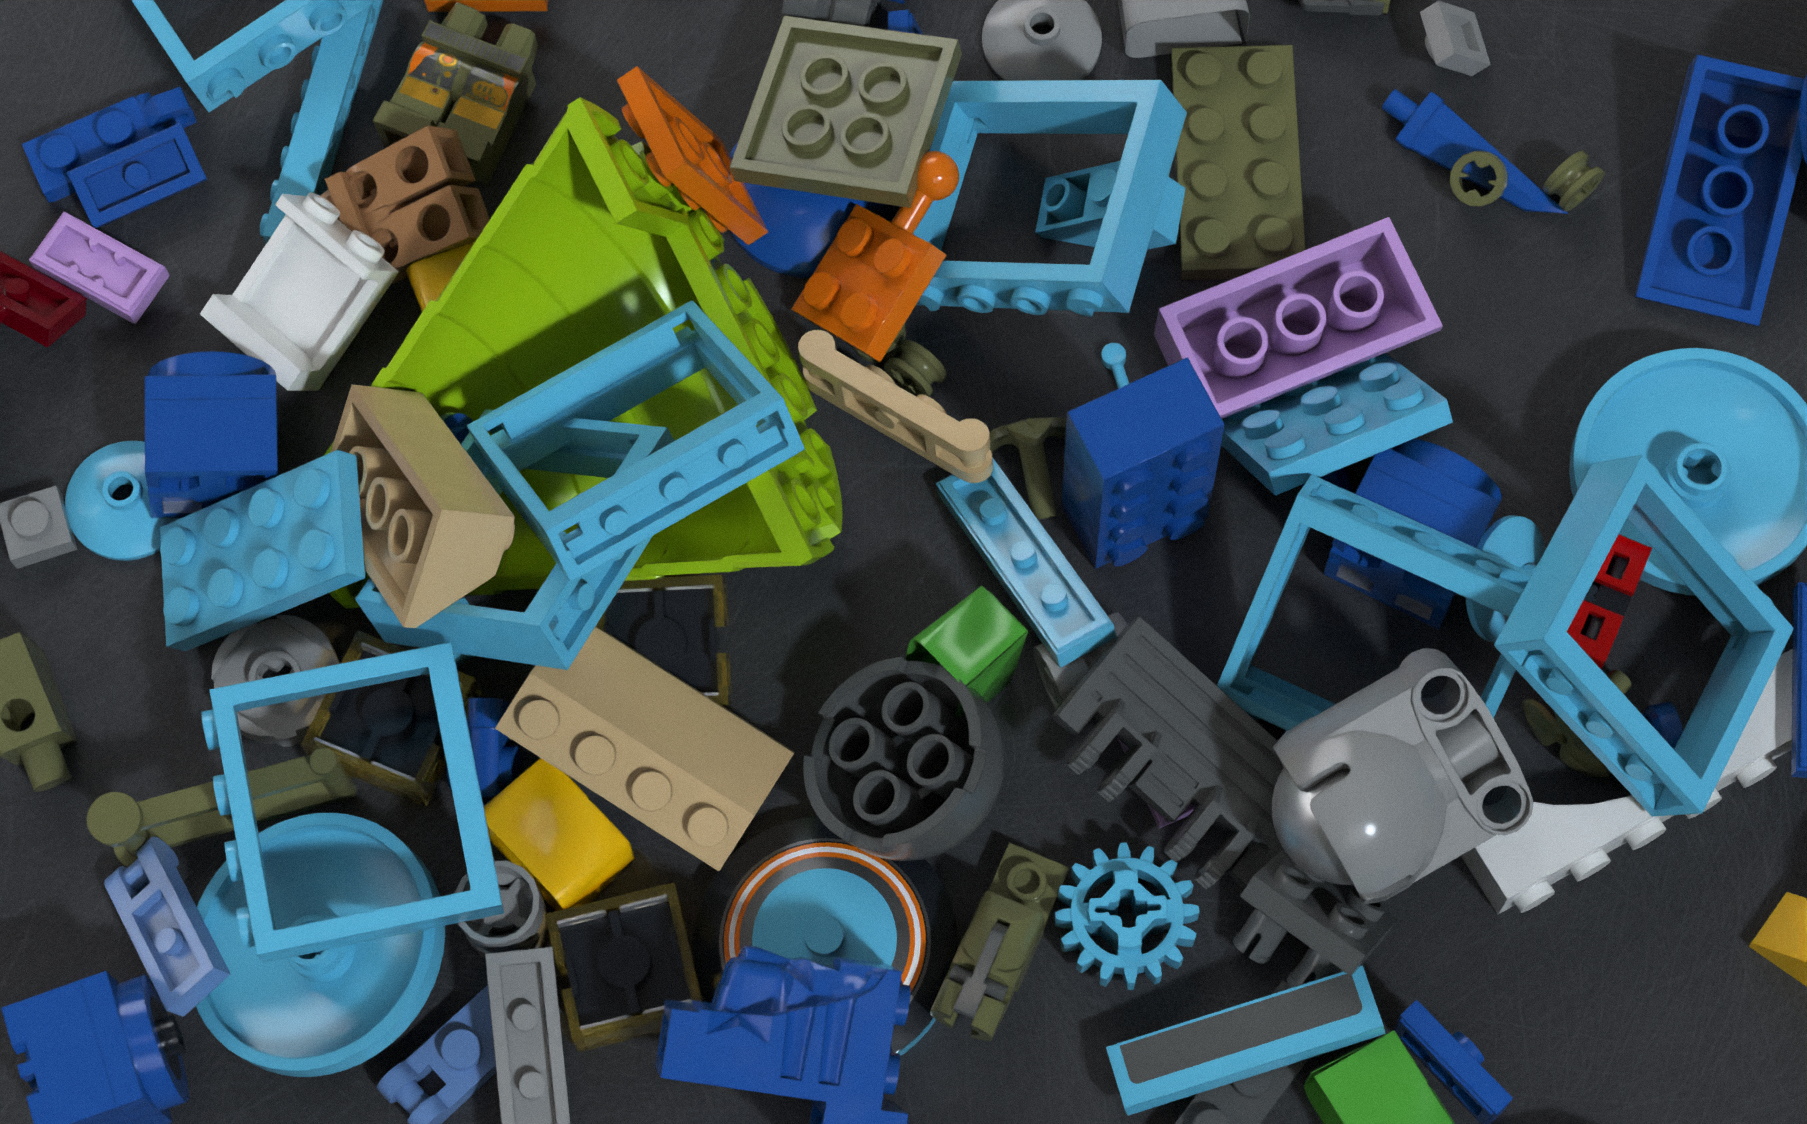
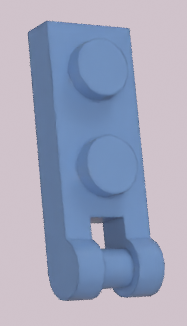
M153 836L137 850L138 859L128 868L124 866L118 867L105 879L104 885L166 1011L184 1017L231 973L176 868L179 865L177 855L163 840Z
M488 986L483 988L410 1057L394 1066L379 1081L377 1090L391 1104L398 1102L410 1115L407 1120L408 1124H442L496 1074ZM433 1070L446 1085L435 1095L429 1096L418 1083Z

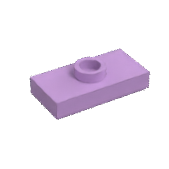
M66 212L61 214L29 259L35 270L133 324L138 322L170 276L165 266Z

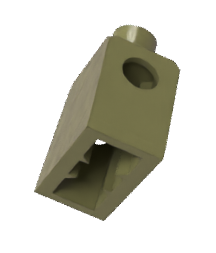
M21 632L0 639V756L16 766L24 765L34 792L48 790L71 779V774L61 748L71 745L77 740L44 650ZM35 714L33 724L28 729L22 731L25 720Z

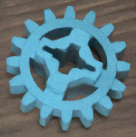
M1127 842L1120 843L1117 858L1111 860L1108 859L1100 848L1093 850V869L1089 870L1078 863L1072 866L1071 876L1078 886L1061 885L1059 888L1058 899L1071 907L1055 912V926L1071 928V931L1061 938L1060 947L1063 952L1076 949L1082 952L1076 964V970L1080 973L1088 970L1093 965L1101 968L1099 985L1106 987L1111 981L1113 974L1123 975L1126 989L1134 990L1137 974L1143 972L1155 985L1161 981L1162 972L1160 964L1162 962L1177 970L1182 965L1183 956L1176 945L1193 947L1197 933L1183 926V924L1197 921L1199 917V906L1183 904V900L1192 894L1193 884L1191 880L1174 883L1172 879L1176 872L1177 862L1172 859L1164 863L1160 868L1154 865L1153 847L1147 846L1142 852L1140 859L1131 858ZM1112 878V887L1102 898H1090L1089 903H1085L1088 895L1096 886ZM1138 878L1151 883L1162 895L1153 896L1138 883ZM1120 905H1131L1132 914L1137 916L1135 927H1122L1121 917L1117 916ZM1165 929H1169L1165 939L1156 948L1148 953H1141L1142 944L1151 934H1163ZM1090 936H1101L1115 948L1116 955L1100 948Z

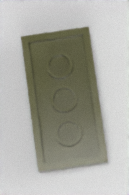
M1293 45L1171 48L1172 94L1187 112L1175 152L1176 182L1186 188L1178 229L1181 280L1234 279L1304 251L1305 236Z

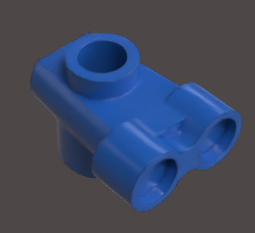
M468 698L467 723L468 728H470V739L482 799H493L521 775L522 760L520 749L517 746H511V739L495 729L511 702H504V699ZM446 763L447 781H448L449 788H450V790L452 791V789H451V784H450V779H449L448 768H447V763Z

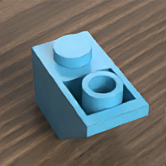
M1120 161L1047 177L1045 179L1035 233L1046 239L1095 247ZM1169 176L1147 250L1176 244L1186 188Z

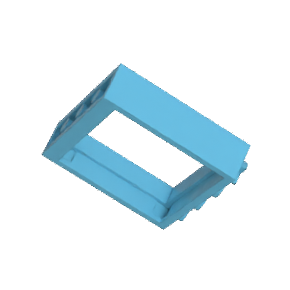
M132 0L186 83L208 112H211L233 96L237 98L244 89L274 69L284 67L293 60L295 55L322 37L337 32L344 26L346 21L373 3L382 1L285 0L194 60L154 0Z
M1162 80L953 81L930 151L944 152L955 161L959 170V182L950 196L932 202L913 233L939 250H942L978 133L1128 134L1090 265L943 261L916 305H925L930 311H936L940 306L964 307L978 313H989L993 311V308L1018 309L1032 315H1043L1047 313V310L1073 311L1087 317H1092L1094 312L1129 313L1187 114L1186 110Z
M693 300L466 425L490 474L570 582L805 450L783 397ZM688 319L691 320L695 328L694 331H691L687 326L677 333L673 331L674 327ZM703 368H706L738 403V406L551 511L546 508L519 472L571 443L572 441L561 426L573 418L610 421ZM501 424L503 429L490 436L487 431ZM577 524V529L568 534L564 532V530Z
M485 409L479 418L490 413L493 410ZM573 418L561 426L571 440V443L524 469L610 478L675 440L667 427ZM499 424L498 426L490 429L489 431L493 435L498 431L502 430L503 428L501 424ZM469 432L461 445L500 495L503 490L490 474ZM652 536L572 582L569 581L556 563L525 612L453 603L417 628H406L397 619L371 578L368 579L355 600L386 643L423 648L451 642L454 653L568 670Z
M1636 455L1592 464L1494 646L1653 817L1703 813L1794 628L1773 605L1772 600L1758 588L1737 564L1734 556L1725 550L1703 525L1698 515L1683 502L1662 478L1658 469L1649 463L1643 455ZM1627 518L1731 635L1674 749L1567 633L1570 624Z
M1311 474L1296 497L1217 687L1254 720L1263 719L1286 731L1335 705L1333 702L1252 666L1310 527L1508 617L1512 613L1533 573ZM1502 654L1481 696L1493 718L1516 671Z
M451 642L209 689L213 709L201 711L203 729L208 749L220 748L224 774L213 776L215 797L220 816L232 815L236 840L225 842L227 865L232 882L243 880L248 904L246 907L236 909L238 927L243 947L255 946L256 955L263 963L504 914ZM430 674L471 890L276 930L237 711Z

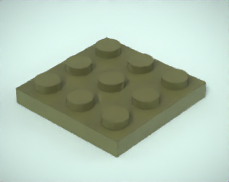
M784 16L729 166L734 181L911 208L917 190L920 162L923 155L930 151L962 56L958 39Z

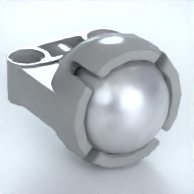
M1423 648L1412 652L1402 661L1398 669L1315 717H1311L1289 729L1273 746L1283 766L1272 798L1273 825L1281 846L1296 865L1310 875L1330 883L1353 885L1365 905L1390 899L1409 888L1414 882L1496 835H1508L1517 832L1527 824L1532 815L1533 799L1514 754L1489 709L1467 678L1448 656L1436 649ZM1437 676H1447L1446 685L1438 695L1430 698H1421V691L1426 682ZM1498 786H1507L1506 794L1498 803L1490 806L1483 805V800L1491 789Z

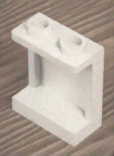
M311 192L307 196L282 194L275 205L286 215L232 295L213 294L200 315L247 356L257 358L269 364L276 372L277 382L287 391H319L399 271L382 258L385 250L377 241L360 231H351L337 219L340 211L325 198Z

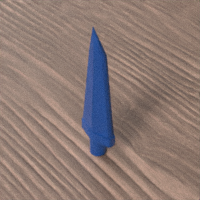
M1394 89L1385 100L1381 109L1405 125L1395 139V142L1405 149H1411L1450 171L1455 162L1464 154L1473 151H1488L1501 159L1508 173L1507 186L1499 198L1523 211L1569 214L1444 103V99L1431 91L1420 105L1397 89ZM1473 161L1465 167L1464 172L1469 173L1470 176L1462 178L1488 192L1493 190L1494 185L1488 183L1489 180H1496V174L1491 165L1480 168Z

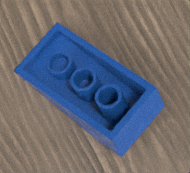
M1698 54L1690 62L1672 130L1635 298L1759 326L1803 155L1799 131V105L1805 79Z

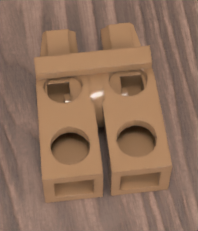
M427 125L358 162L346 172H338L326 178L328 190L320 195L340 211L337 219L349 230H357L370 236L384 248L385 253L382 258L399 271L391 284L407 278L406 269L414 262L475 242L490 220L479 188L464 187L476 180L457 130Z

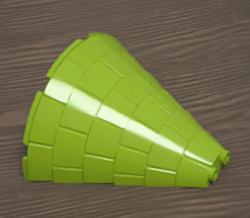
M579 97L567 105V112L563 115L532 165H525L438 299L428 302L386 368L382 367L370 387L423 393L439 416L455 412L465 414L475 421L479 419L485 409L495 410L693 300L783 397L805 450L653 535L624 581L658 579L665 575L734 572L754 567L810 565L834 550L835 547L830 539L842 531L843 511L839 480L830 446L824 442L812 428L808 429L805 420L815 413L817 409L800 369L751 279L746 278L742 280L729 264H722L717 257L724 252V238L703 209L700 207L694 211L682 198L674 184L665 187L658 181L645 159V155L650 153L651 149L643 141L631 146L623 139L618 140L614 137L621 130L618 119L596 104ZM688 319L674 327L673 331L677 333L687 326L691 331H694L695 328L691 320ZM703 368L615 417L610 422L667 427L674 440H677L738 406V403L706 368ZM334 441L332 442V444L330 445V447L324 455H327L331 452ZM522 469L519 471L549 511L608 479L532 469ZM503 491L499 496L515 516L513 541L510 547L503 552L496 575L465 596L501 594L506 590L540 589L556 565L555 560ZM577 524L564 530V532L568 534L577 529ZM365 571L364 579L332 591L330 595L346 609L358 608L360 606L355 598L370 577Z

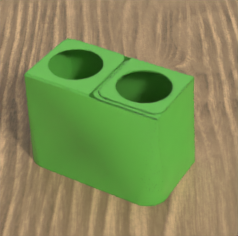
M980 586L911 639L905 660L942 665L958 683L960 679L965 685L969 684L967 687L975 689L988 703L1011 684L1028 630L992 593L983 586ZM960 702L956 717L961 716L964 711Z
M1395 1030L1311 1072L1304 1084L1306 1095L1324 1124H1455L1433 1089L1427 1084L1426 1078Z

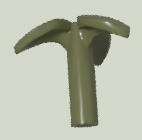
M1060 417L1023 419L998 427L990 432L991 453L1007 444H1012L1019 449L1030 510L1038 520L1057 516L1043 443L1049 436L1066 439L1067 419Z
M1612 670L1607 675L1624 695L1631 689V681L1623 672ZM1527 698L1522 701L1527 723L1543 746H1549L1558 742L1562 745L1559 752L1560 759L1570 768L1587 776L1608 778L1611 772L1556 712L1554 718L1541 703L1534 699Z

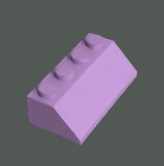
M1387 217L1159 308L1154 336L1168 366L1188 357L1221 419L1441 331L1443 325L1390 217Z

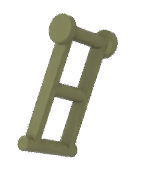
M318 748L310 755L248 771L257 824L335 802L348 803L354 799L357 793L355 783L334 752L328 748ZM213 781L138 802L125 793L109 792L98 797L91 804L87 813V826L91 835L101 844L113 847L117 859L127 868L138 859L137 850L153 836L160 838L172 848L234 831L232 815L220 816Z

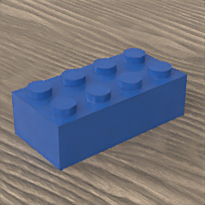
M1188 357L1067 412L1061 506L1095 569L1110 562L1116 567L1128 564L1147 551L1146 545L1168 535L1171 540L1184 538L1201 528L1204 524V519L1208 517L1225 424Z

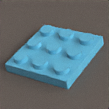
M1384 353L1223 418L1225 426L1221 446L1274 495H1278L1305 484L1311 474L1318 478L1451 424L1453 420L1446 398L1387 353Z

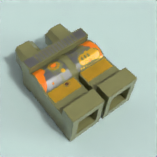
M457 2L442 24L429 20L421 35L423 41L413 52L401 83L391 101H383L373 119V123L385 147L398 142L427 125L457 130L476 180L475 182L489 186L521 116L526 99L530 98L536 86L531 67L538 49V42L532 30L514 23L506 24L496 45L482 41L481 38L488 26L485 15L477 9Z

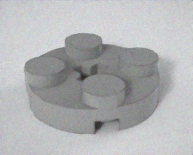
M275 615L277 619L265 620L258 624L254 623L232 632L221 644L214 657L211 679L214 682V688L263 679L262 676L268 669L279 672L284 665L292 668L290 673L336 665L340 664L330 640L314 624L292 615ZM337 692L237 711L241 735L264 744L276 743L283 747L297 745L307 735L314 733L323 725L327 715L330 714L329 708Z

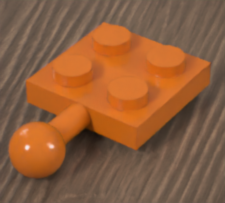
M941 151L926 152L920 162L917 190L911 208L900 206L891 222L856 204L845 223L839 229L837 236L816 270L805 284L803 291L791 310L878 362H881L947 256L934 245L913 233L932 202L947 198L956 189L959 182V170L955 161Z

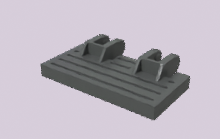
M1140 616L1132 618L1051 716L1070 735L1079 734L1093 716L1098 720V723L1070 756L1066 765L1077 775L1082 774L1083 771L1088 770L1095 764L1100 754L1116 736L1129 749L1104 776L1097 793L1107 802H1110L1117 798L1128 786L1167 822L1176 821L1188 805L1192 804L1195 809L1178 828L1175 835L1171 837L1163 852L1173 861H1180L1181 858L1186 857L1195 848L1197 842L1214 824L1225 835L1200 864L1194 879L1203 888L1207 889L1220 880L1224 874H1227L1242 889H1245L1252 877L1283 849L1276 835L1272 819L1273 793L1278 777L1283 770V766L1273 749L1277 740Z

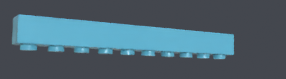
M383 0L373 3L346 21L344 26L337 32L322 37L320 46L314 47L311 58L313 70L310 79H305L302 85V106L300 112L294 113L291 122V133L293 134L289 146H285L282 150L280 160L282 171L279 180L275 179L271 186L270 200L272 204L269 213H265L260 222V235L265 243L268 242L286 215L275 205L282 194L307 196L311 192L322 195L327 190L325 179L331 176Z

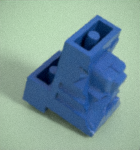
M744 945L738 956L732 957L726 963L712 1003L692 1000V1003L665 999L655 1068L660 1078L812 1100L809 1124H909L908 1113L894 1101L883 1100V1094L894 1095L897 1087L900 1054L892 1053L891 1042L894 1025L905 1026L910 1003V985H904L901 981L902 971L884 963L834 957L833 967L802 956L790 959L761 947Z

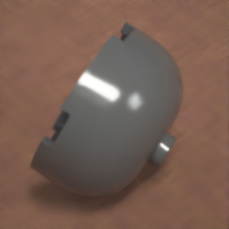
M896 657L873 663L854 673L830 695L818 712L824 719L816 734L811 757L804 755V783L809 801L816 815L831 832L858 849L882 859L894 861L923 860L935 857L958 846L978 829L990 813L997 800L1004 776L1005 749L1001 729L993 711L984 698L975 689L967 687L969 684L965 685L960 679L958 683L942 665L928 662L907 661L902 657ZM960 702L964 711L961 716L956 717Z

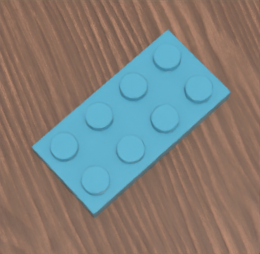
M340 450L333 451L160 527L166 647L188 651L365 578L356 455Z

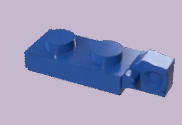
M181 87L152 97L149 92L137 95L136 98L135 96L129 97L22 144V147L48 203H53L76 193L67 174L68 171L178 123H181L183 128L197 123L185 93Z

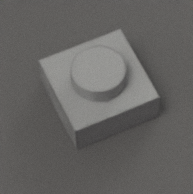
M1439 0L1420 12L1427 34L1425 36V46L1437 66L1473 76L1491 65L1475 12Z
M56 485L0 503V525L10 561L16 569L78 550L68 521L63 495Z

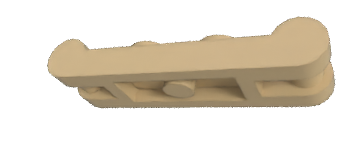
M812 330L801 337L798 342V352L803 365L804 381L810 391L963 481L979 483L985 481L993 471V457L990 450V433L987 425L975 418L957 421L947 415L943 407L931 397L923 394L914 396L897 386L893 379L879 367L874 365L864 367L838 352L833 336L826 331Z

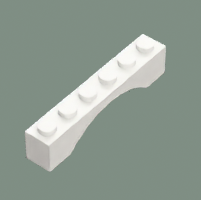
M1793 649L1780 656L1703 812L1722 799L1718 792L1719 790L1739 780L1743 788L1755 784L1777 768L1773 761L1774 759L1791 750ZM1632 795L1595 804L1551 805L1533 802L1532 815L1527 824L1521 829L1508 835H1496L1461 855L1497 914L1504 912L1514 905L1523 913L1550 898L1555 893L1551 885L1572 873L1576 881H1581L1604 868L1611 862L1607 853L1626 842L1629 843L1632 850L1650 843L1667 830L1662 822L1674 815L1652 817ZM1685 814V815L1687 816L1688 819H1691V818H1693V817L1698 816L1699 814Z

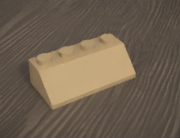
M351 384L331 452L340 450L356 455L365 571L402 626L417 628L496 575L503 552L510 547L513 541L515 516L423 393Z
M597 625L568 670L535 665L495 727L502 734L717 871L721 870L795 753Z

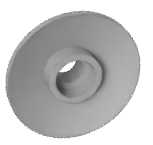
M998 0L987 14L982 29V49L985 60L992 72L1001 81L1084 80L1093 70L1101 52V26L1096 13L1085 0ZM1048 25L1053 29L1047 34H1038L1032 30V27Z

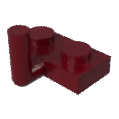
M0 251V325L3 323L48 348L85 316L87 297Z

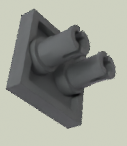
M1282 849L1252 877L1240 895L1242 899L1255 907L1241 930L1233 937V943L1239 951L1244 953L1249 945H1252L1259 934H1261L1260 941L1249 956L1250 959L1261 964L1269 963L1274 951L1287 932H1290L1308 945L1309 949L1294 971H1291L1287 977L1289 986L1293 988L1306 984L1313 973L1316 974L1315 980L1342 971L1352 976L1382 943L1397 919L1386 912V905L1383 901L1365 905L1354 887L1330 883L1310 875L1296 865L1285 850Z

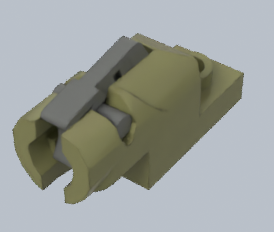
M1009 842L988 891L984 892L969 927L953 958L948 974L930 1011L933 1018L952 1029L958 1014L973 1019L971 1038L992 1041L1014 992H1018L1058 901L1059 888L1061 885H1065L1068 878L1069 867Z

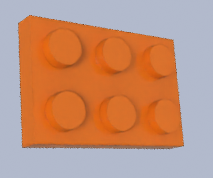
M638 66L617 79L628 104L621 108L622 113L632 130L641 139H646L651 152L645 155V159L658 181L665 187L674 184L682 198L694 211L702 207L713 225L721 233L730 230L747 245L752 244L767 234L768 230L745 184L734 181L729 168L732 159L722 139Z

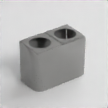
M1118 0L1125 53L1132 58L1171 54V48L1221 47L1242 44L1236 10L1238 11L1244 38L1247 42L1250 14L1246 0Z

